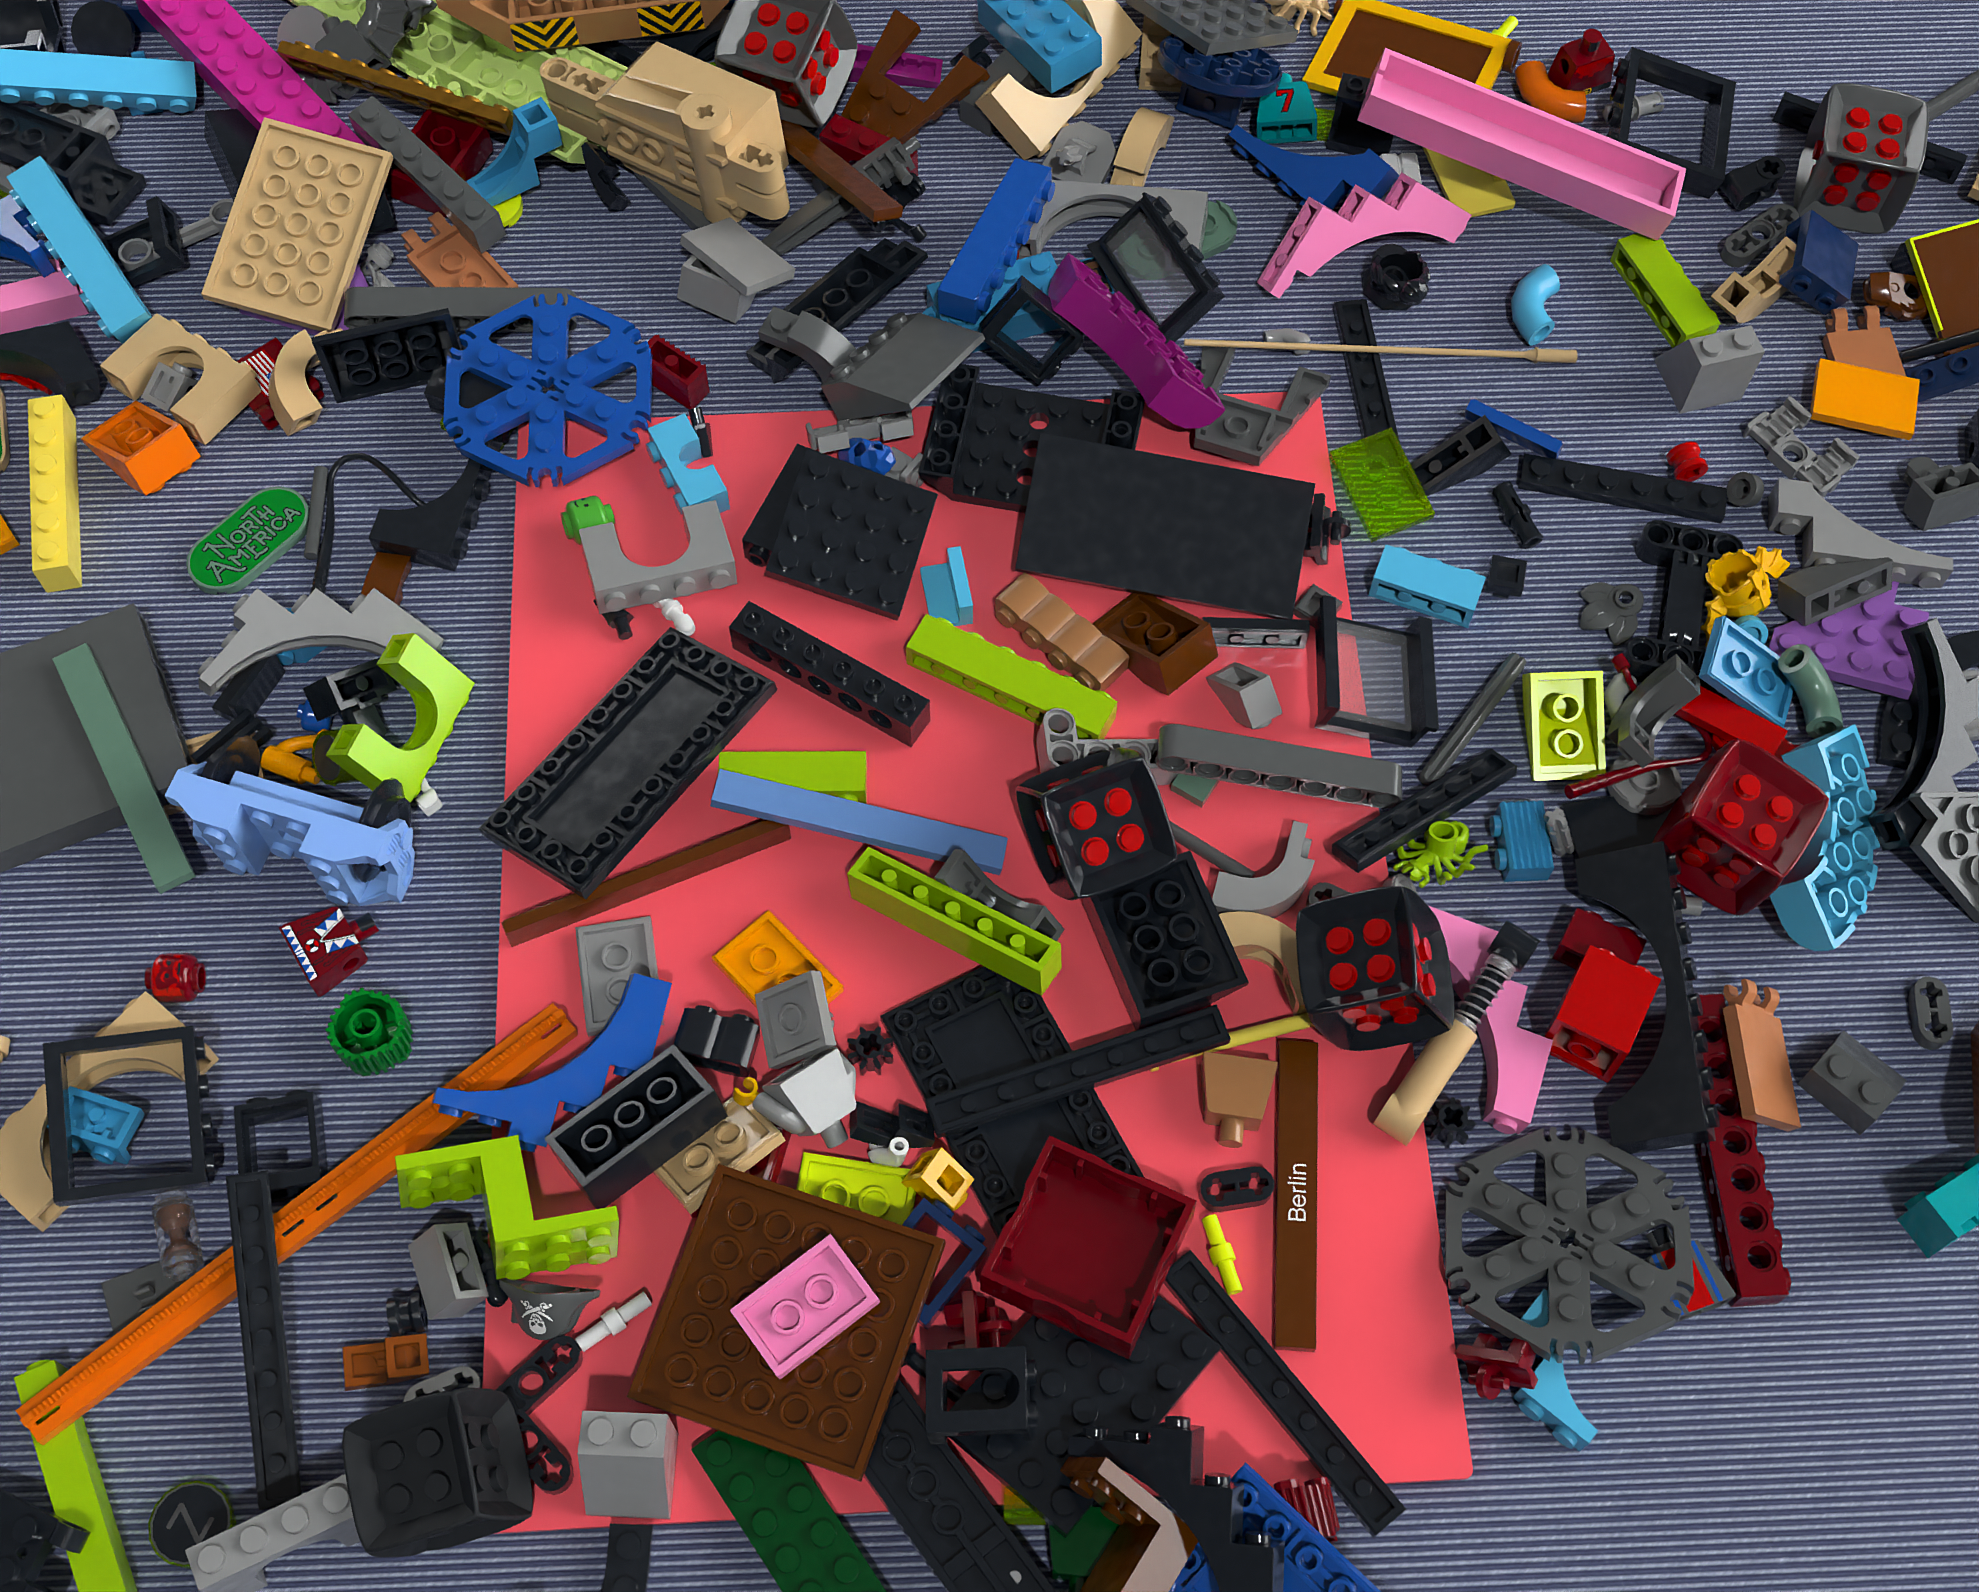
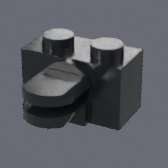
M380 658L326 676L303 688L317 722L339 714L344 725L365 724L384 738L386 729L375 704L382 701L381 697L396 691L397 688L392 677L376 665Z

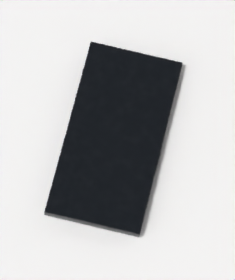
M1040 432L1015 571L1268 618L1292 619L1316 483Z
M670 627L479 828L480 832L487 839L586 900L778 690L775 682Z
M984 966L880 1016L886 1032L893 1039V1045L924 1102L927 1098L1072 1052L1041 995ZM1094 1088L943 1137L955 1160L974 1178L970 1188L997 1239L1004 1225L1017 1210L1023 1197L1025 1183L1049 1135L1103 1159L1106 1163L1124 1173L1144 1177Z

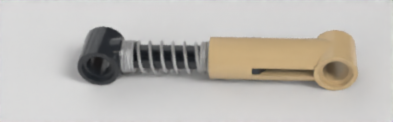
M1508 920L1505 922L1487 950L1490 956L1486 959V967L1480 968L1481 975L1475 976L1476 983L1469 985L1470 992L1464 993L1465 1000L1458 1002L1459 1009L1454 1010L1452 1029L1428 1040L1415 1063L1395 1093L1391 1095L1373 1125L1405 1146L1409 1144L1437 1097L1476 1041V1025L1482 1024L1480 1018L1482 1015H1487L1486 1009L1488 1006L1493 1007L1491 1002L1494 998H1498L1497 992L1499 989L1504 990L1503 983L1510 981L1509 979H1511L1514 972L1522 971L1541 940Z

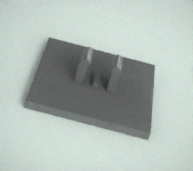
M166 1258L101 1283L114 1335L188 1280L183 1260Z

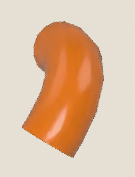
M1527 61L1517 67L1515 71L1516 84L1523 100L1529 106L1571 123H1582L1584 121L1587 105L1584 91L1566 90L1554 85L1548 78L1546 66L1540 61Z

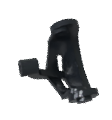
M910 173L913 179L908 185H903L894 176L890 179L892 186L886 188L882 184L879 187L890 197L895 196L897 198L896 201L904 209L908 203L920 197L926 191L924 183L914 173ZM859 211L865 222L876 232H881L887 224L892 223L905 234L913 236L917 242L927 236L926 231L920 224L911 226L900 218L873 222Z

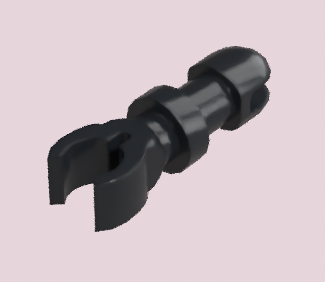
M478 1230L473 1239V1244L476 1252L483 1260L480 1267L482 1274L486 1276L487 1301L493 1307H501L507 1301L508 1296L500 1288L499 1279L496 1280L491 1246L489 1247L488 1244L482 1241V1231Z

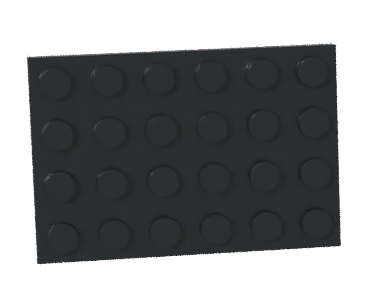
M1159 1295L1129 1359L1033 1315L1005 1346H1026L1029 1360H1036L1037 1385H1030V1401H1037L1038 1427H1030L1031 1441H1024L1022 1433L948 1437L1066 1538L1096 1502L1093 1498L1087 1499L1076 1493L1069 1486L1071 1480L1060 1472L1068 1457H1082L1068 1454L1069 1436L1083 1432V1426H1104L1109 1428L1108 1434L1123 1436L1124 1430L1149 1431L1150 1437L1151 1427L1160 1424L1217 1356L1222 1346ZM984 1370L949 1411L1001 1409L1008 1407L1015 1402L1019 1395V1381L1014 1374L1007 1370Z

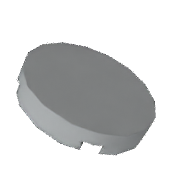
M301 5L291 9L283 17L278 27L277 46L279 47L281 40L293 44L295 41H300L315 50L316 43L326 36L322 23L325 19L329 18L328 15L312 6Z
M1622 755L1615 760L1610 771L1637 765L1638 763L1634 759L1629 761ZM1654 757V761L1660 760L1657 757ZM1675 767L1650 771L1608 786L1610 795L1614 796L1621 806L1632 813L1645 816L1659 815L1670 810L1678 800L1682 780L1679 771Z

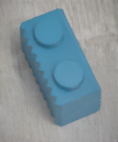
M1541 800L1537 802H1501L1495 814L1490 817V834L1492 837H1497L1498 848H1496L1494 856L1495 867L1497 870H1502L1504 882L1548 880L1554 870L1549 833L1544 819V803Z

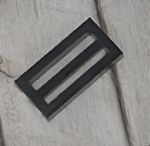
M246 709L195 751L191 757L196 764L207 762L218 748L228 744L234 737L241 735L250 736L256 730L258 732L251 738L256 741L259 749L274 735L267 726H264L257 717L255 718Z

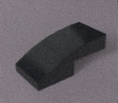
M585 142L581 146L583 158L596 190L608 207L624 211L631 201L612 180L620 169L600 146Z
M856 1101V1109L850 1113V1138L889 1147L892 1139L902 1137L907 1140L909 1148L931 1147L935 1142L934 1128L929 1114L898 1103L892 1114Z

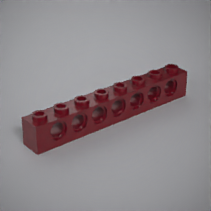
M1699 995L1703 1009V1015L1697 1016L1699 1030L1703 1029L1714 1041V1043L1708 1042V1052L1703 1053L1705 1067L1709 1066L1716 1069L1722 1078L1717 1079L1713 1077L1714 1089L1708 1090L1710 1104L1723 1105L1727 1108L1730 1115L1725 1116L1718 1111L1720 1126L1714 1128L1716 1141L1696 1144L1723 1276L1736 1294L1729 1301L1730 1307L1774 1305L1789 1295L1791 1277L1788 1269L1783 1267L1781 1259L1782 1236L1779 1229L1774 1227L1772 1218L1774 1200L1771 1191L1766 1190L1763 1177L1766 1170L1764 1156L1757 1150L1755 1140L1757 1136V1123L1742 1118L1723 1008L1727 1007L1724 995ZM1723 1140L1733 1143L1738 1153L1728 1151L1724 1146ZM1731 1178L1739 1179L1744 1184L1746 1191H1740L1735 1188ZM1739 1216L1749 1218L1753 1223L1754 1230L1744 1227L1740 1222ZM1748 1254L1759 1258L1762 1269L1751 1265L1748 1260Z

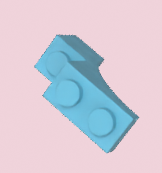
M1543 1289L1520 1318L1522 1321L1533 1327H1543L1548 1323L1547 1290ZM1551 1345L1549 1347L1551 1352L1550 1362L1536 1354V1358L1540 1362L1533 1370L1538 1378L1534 1390L1520 1387L1513 1398L1520 1403L1519 1408L1526 1416L1534 1421L1541 1420L1553 1430V1436L1558 1442L1570 1449L1574 1447L1580 1452L1591 1442L1598 1430L1583 1416L1576 1406L1566 1383L1563 1360L1562 1363L1556 1362L1554 1358L1555 1347Z

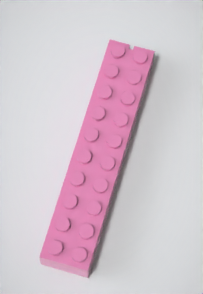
M1385 48L1372 73L1357 121L1657 241L1676 215L1686 168Z

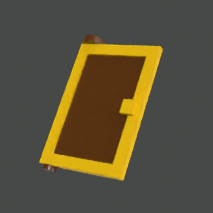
M1337 0L1333 15L1336 17L1302 81L1307 83L1309 89L1336 96L1343 73L1371 79L1377 63L1385 48L1491 90L1501 69L1508 73L1514 71L1520 56L1522 42L1376 0Z

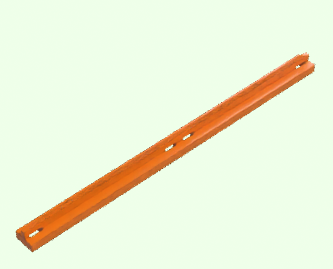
M552 1003L441 1088L467 1092L509 1088L578 1036L577 1030L568 1021L561 1008L558 1009ZM559 1024L560 1027H558L544 1039L541 1038V1036H543L554 1026ZM433 1093L273 1214L278 1265L397 1175L395 1156L429 1150L476 1113L463 1111L462 1118L439 1113L440 1104L432 1103ZM336 1193V1198L317 1211L316 1208ZM301 1219L304 1220L302 1224H300L298 1227L292 1230L285 1237L282 1235L284 1232L290 1229ZM233 1246L15 1411L21 1418L20 1421L30 1430L37 1442L45 1445L238 1297ZM57 1405L60 1407L40 1424L37 1422Z

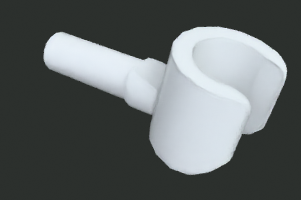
M424 777L421 783L423 794L415 801L421 810L430 817L443 804L435 790L429 786Z

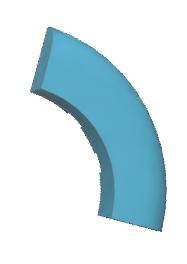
M1855 724L1818 737L1781 755L1786 764L1814 782L1829 798V805L1825 816L1805 852L1794 868L1783 878L1779 887L1770 895L1780 922L1789 937L1800 946L1813 951L1833 950L1856 929L1853 925L1859 915L1865 914L1868 906L1865 903L1867 892L1874 890L1878 866L1873 863V849L1880 848V843L1868 820V817L1874 812V801H1877L1875 790L1868 789L1864 769L1869 768L1870 765Z

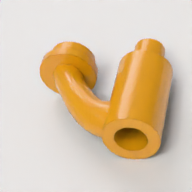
M322 729L318 734L292 737L280 742L276 746L270 745L262 754L260 766L298 784H303L307 781L316 785L321 779L318 770L312 768L311 761L293 753L312 748L314 753L318 739L324 735L332 734L329 730Z

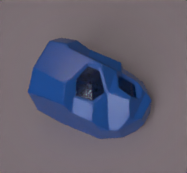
M863 438L849 439L850 448L838 451L839 460L882 475L889 472L896 463L891 447L882 444L879 440L870 441Z

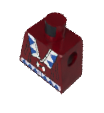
M337 906L279 927L307 981L318 997L325 995L367 963L368 957L359 942L379 932L369 912L348 923Z

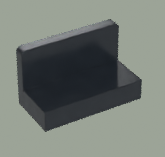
M277 655L255 662L236 674L212 706L215 714L231 722L246 709L254 716L286 673Z

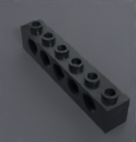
M748 601L729 626L733 649L909 747L913 746L930 722L929 699Z

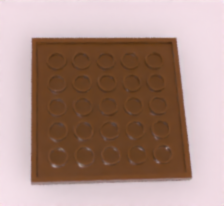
M718 1164L627 1397L636 1402L861 1482L946 1241L945 1239ZM831 1234L878 1297L880 1303L791 1372L779 1379L730 1310Z

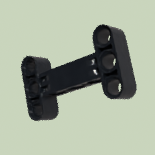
M1652 520L1645 525L1636 543L1635 554L1644 563L1666 567L1657 638L1635 637L1628 643L1623 653L1631 665L1629 668L1630 674L1636 678L1637 682H1643L1658 667L1676 654L1699 677L1706 649L1698 647L1706 584L1705 573L1708 572L1707 564L1711 559H1720L1727 552L1735 553L1738 549H1744L1739 538L1728 533L1663 520ZM1700 678V686L1714 693L1717 692L1715 688Z

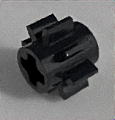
M878 1026L875 1031H866L863 1027H860V1035L857 1039H848V1047L855 1051L848 1055V1060L851 1064L858 1062L860 1075L863 1076L867 1071H875L878 1075H881V1067L884 1063L893 1064V1054L887 1051L893 1047V1039H883L881 1027ZM872 1047L877 1048V1051L872 1050L870 1055L864 1054V1051L869 1052Z
M1451 1097L1449 1103L1444 1106L1438 1101L1434 1102L1431 1109L1435 1115H1427L1424 1121L1425 1125L1432 1126L1433 1133L1429 1139L1431 1141L1438 1139L1444 1142L1445 1149H1448L1451 1143L1456 1140L1464 1145L1468 1140V1135L1465 1131H1472L1476 1125V1122L1468 1120L1467 1113L1470 1106L1462 1107L1456 1104L1454 1097ZM1452 1120L1455 1122V1124H1450L1449 1126H1447L1443 1121L1447 1123Z

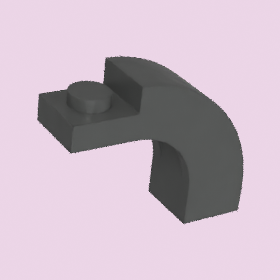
M773 306L758 331L760 340L792 352L807 361L818 372L822 384L831 376V370L845 364L850 359L849 354L856 350L847 338L835 328L803 310L797 316Z
M1676 654L1651 673L1629 695L1615 714L1607 734L1626 759L1629 761L1634 759L1642 768L1654 761V742L1658 732L1679 709L1701 694L1700 678Z
M955 849L934 877L936 881L1055 941L1059 939L1065 930L1045 905L1019 900L1000 889L983 873L965 850Z

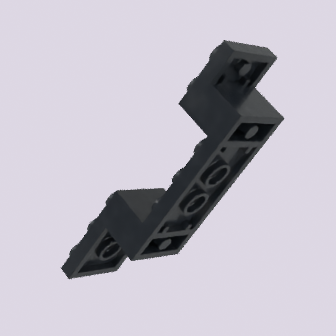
M0 100V160L21 168L38 156H41L54 170L85 217L110 226L146 185L143 174L115 163L105 135L19 102L5 103Z

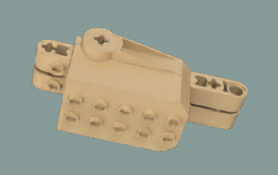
M657 41L649 46L617 80H613L561 57L548 59L540 66L539 72L548 97L549 106L559 124L587 137L592 142L606 147L608 154L618 158L625 167L657 182L674 196L703 211L706 219L710 222L715 223L729 217L739 222L747 216L748 212L765 219L777 220L789 212L790 202L783 171L789 165L775 91Z

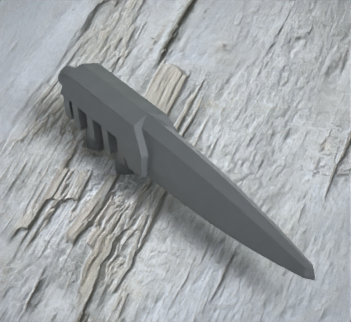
M915 136L903 144L895 137H892L852 165V167L878 187L882 184L886 188L892 186L890 179L894 176L903 185H908L911 183L913 176L906 167L910 171L916 168L910 155L921 148V145ZM828 187L785 220L761 242L781 256L840 216L844 218L853 211L854 206L831 187Z

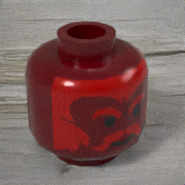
M161 954L155 958L152 967H147L144 978L147 990H152L155 999L159 1002L188 1003L193 1001L198 993L204 991L206 969L204 964L199 963L192 954Z

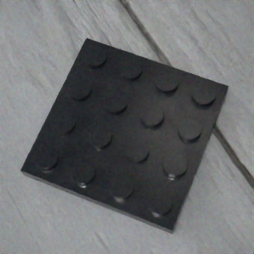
M806 448L764 575L897 621L938 494Z

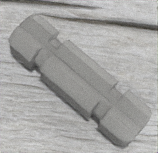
M1555 808L1553 812L1546 811L1544 819L1547 823L1546 826L1555 854L1563 857L1565 853L1572 854L1574 844L1563 810Z

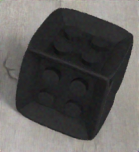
M460 1388L454 1391L429 1394L371 1413L344 1428L342 1440L343 1461L351 1509L364 1550L371 1556L406 1557L425 1551L449 1548L511 1528L532 1516V1485L519 1422L509 1398L500 1391L483 1388Z

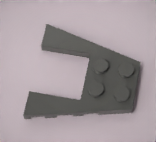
M1203 346L1200 372L1204 377L1201 381L1205 389L1208 387L1214 389L1225 411L1213 423L1201 428H1195L1194 447L1259 466L1328 388L1331 375L1299 366L1281 410L1278 411L1220 394L1219 390L1233 362L1236 348Z

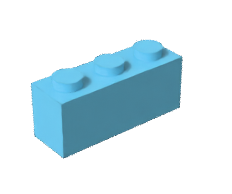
M1385 545L1368 596L1468 628L1486 577L1476 574L1470 569H1460L1445 564L1436 558H1426L1411 553L1402 547Z

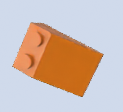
M134 401L81 438L83 443L131 488L145 496L161 490L166 481L176 474L189 470L193 462L201 457L180 423L138 401Z

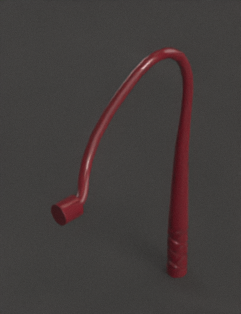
M1623 653L1618 654L1611 659V663L1618 673L1623 674L1625 682L1633 692L1637 685L1634 683L1629 671L1631 665ZM1674 714L1673 716L1693 726L1703 737L1705 749L1700 755L1690 758L1652 761L1644 768L1637 764L1602 773L1595 777L1566 785L1564 793L1568 799H1573L1650 771L1700 763L1707 759L1712 752L1711 737L1707 730Z

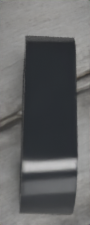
M1247 1167L1215 1172L1203 1179L1199 1189V1199L1201 1204L1212 1212L1257 1207L1265 1204L1270 1199L1274 1189V1179L1266 1169L1261 1167ZM1251 1178H1256L1258 1184H1265L1260 1195H1255L1253 1189L1240 1190V1188L1247 1187ZM1212 1184H1218L1220 1190L1233 1189L1231 1192L1224 1193L1222 1201H1216L1214 1195L1207 1194L1211 1191Z

